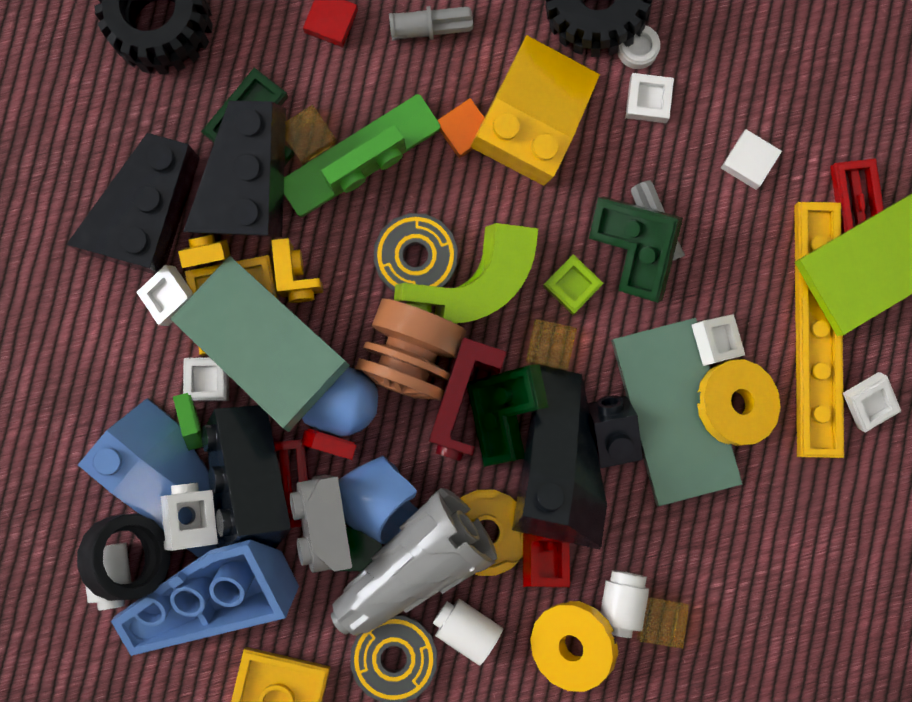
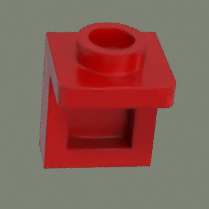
M523 533V587H570V543Z

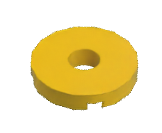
M745 359L725 361L711 368L701 380L698 392H701L700 403L697 404L698 414L706 430L719 442L735 446L756 444L768 437L777 425L781 408L779 392L771 376L758 364ZM734 392L739 393L744 399L745 409L742 414L737 413L732 406L731 399Z
M494 489L475 490L462 496L460 499L471 509L465 515L472 522L477 518L479 521L492 520L499 528L498 538L493 543L497 554L495 563L487 569L477 572L475 575L496 576L512 569L523 556V533L512 530L517 502L511 496Z
M580 601L556 604L544 611L534 623L530 638L532 656L540 672L552 684L564 690L585 692L595 688L609 676L616 664L618 645L614 642L612 635L614 630L608 619L596 608ZM567 635L574 636L581 642L583 646L582 656H576L569 652L565 643Z

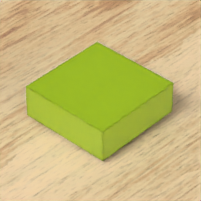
M573 254L544 283L543 287L574 315L604 283Z

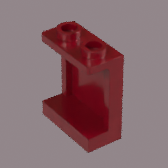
M463 338L429 438V442L438 445L436 454L460 462L463 454L473 455L474 446L451 438L467 390V384L470 381L474 368L495 375L499 374L507 353L506 351Z

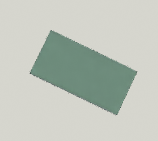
M230 255L171 317V320L288 432L350 366Z
M696 318L611 340L626 396L638 415L642 455L656 506L743 485L732 445L719 442L706 430L698 414L697 404L700 403L701 393L698 392L701 380L710 370V366H703L692 329V324L697 323Z

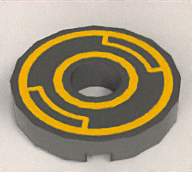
M408 213L394 218L381 230L374 244L373 261L379 278L392 292H395V285L400 283L445 287L451 281L457 268L458 248L452 232L442 221L427 214ZM419 245L427 250L428 259L422 266L412 267L404 261V253L409 247Z
M398 614L370 632L361 633L356 637L351 648L350 667L356 683L367 696L380 702H407L417 698L430 685L437 670V647L432 635L419 620L406 614ZM391 646L402 648L407 656L406 664L397 670L387 668L382 661L383 651Z

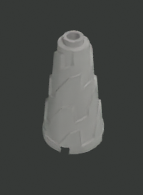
M440 488L399 527L401 531L371 557L373 561L348 583L343 590L344 593L334 601L331 619L335 627L345 635L350 633L358 636L361 633H368L399 613L411 611L438 592L443 594L477 572L490 567L495 563L497 554L493 542L478 518L472 522L465 515L471 509L453 492Z

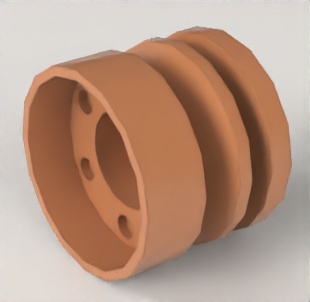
M382 298L372 327L387 336L386 344L365 342L363 349L380 357L378 363L359 358L355 370L362 371L375 384L413 399L441 401L444 390L428 383V377L431 376L445 381L449 380L451 374L434 363L436 356L456 359L461 342L465 338L467 331L463 327L428 311L395 300Z

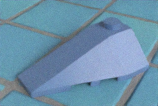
M148 398L107 429L78 464L80 468L111 494L137 513L154 520L163 531L160 496L172 495L171 486L198 483L199 491L210 490L209 470L203 460H200L194 449L188 451L182 437L180 424ZM183 507L178 512V519L182 524H188L192 519V512L187 507ZM215 544L187 549L200 558L208 551L217 549V546Z
M247 540L208 551L160 584L153 593L138 599L115 615L111 622L129 654L133 656L285 619L299 585L282 551L253 540Z

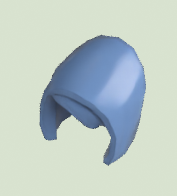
M348 367L302 419L305 424L329 435L350 436L361 432L377 414L378 389L373 381L362 371Z
M383 455L356 467L338 479L345 523L352 529L361 531L381 544H387L401 531L399 527L418 510L409 501L415 498L417 490L408 480L400 475L396 466Z

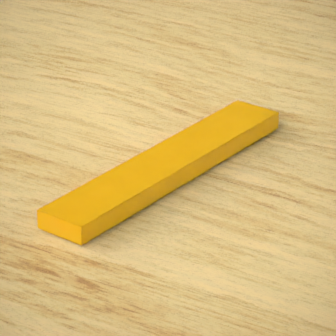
M798 202L794 205L795 261L841 235V203ZM795 265L797 457L844 458L843 335L836 336Z

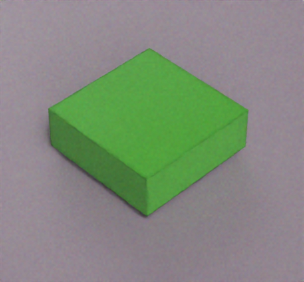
M184 393L173 396L182 437L188 451L203 447L201 439L202 430L191 395Z

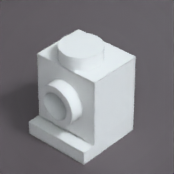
M198 483L171 486L172 495L160 496L165 536L164 550L173 551L218 544L212 490L199 491ZM183 507L189 508L192 512V519L188 524H182L178 519V512Z

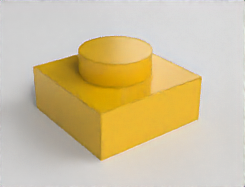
M214 234L188 239L190 247L178 251L182 268L225 260L230 255L227 239L215 242Z

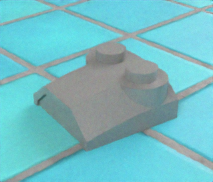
M320 474L313 476L312 480L298 482L297 492L290 493V505L294 520L301 519L303 537L297 538V550L301 565L309 564L312 573L326 570L335 572L352 568L338 476Z

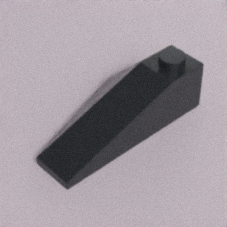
M540 365L549 408L532 411L512 530L600 549L602 547L607 501L583 376L579 373Z

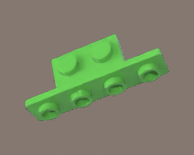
M417 94L284 177V195L297 215L302 218L342 192L348 193L355 190L366 181V177L377 170H385L396 164L403 157L404 153L439 132L440 124L422 96Z

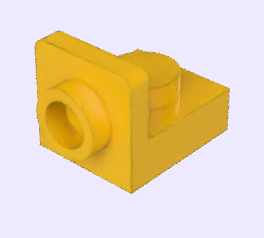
M289 238L271 240L278 294L282 298L288 297L290 303L315 300L314 294L324 292L323 283L320 278L297 280V276L304 275L301 250H294V246Z

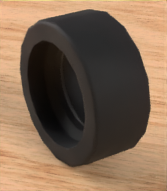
M141 514L115 515L96 522L84 534L77 551V568L83 583L94 595L109 601L141 599L153 593L165 580L170 566V550H164V531L154 520ZM119 531L134 533L140 539L145 551V564L142 572L135 581L129 584L113 582L107 575L103 565V550L106 542L112 534Z

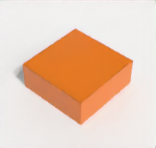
M469 98L437 120L440 124L441 134L459 159L473 150L470 146L484 120V116L472 99Z

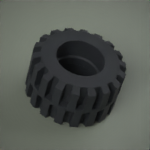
M99 0L101 4L94 5L95 15L100 20L97 24L107 41L132 67L137 65L143 72L150 74L153 67H155L159 74H169V67L171 66L180 71L186 68L183 62L188 58L194 63L200 57L196 50L199 47L206 49L209 43L205 33H212L213 24L209 18L212 16L207 0H169L175 2L172 17L162 27L150 31L138 30L135 28L139 12L147 4L156 0Z

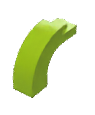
M500 223L486 226L482 259L478 269L468 281L455 288L410 283L396 284L394 300L430 313L432 306H436L435 315L453 323H466L486 317L507 304L527 279L535 257L538 228Z

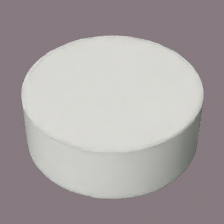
M645 25V29L640 37L636 34L634 35V42L631 46L626 47L624 43L618 46L617 54L623 64L632 69H643L650 66L655 61L660 50L659 36L651 27Z

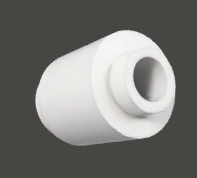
M612 570L610 580H606L600 613L608 619L614 630L612 635L632 638L633 631L643 630L649 588L645 587L646 576Z

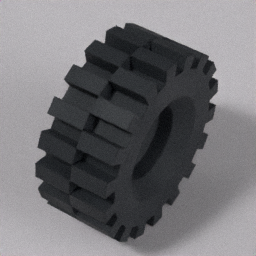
M546 0L547 19L550 20V28L553 34L559 33L560 43L565 47L570 42L573 43L575 53L582 55L584 48L591 49V57H600V49L608 48L610 56L618 53V46L621 43L629 47L634 42L635 34L639 37L641 36L642 31L645 29V22L649 19L652 0H615L609 8L603 10L590 9L584 5L582 0Z

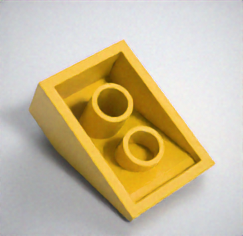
M526 35L470 147L544 186L555 176L575 135L600 74Z

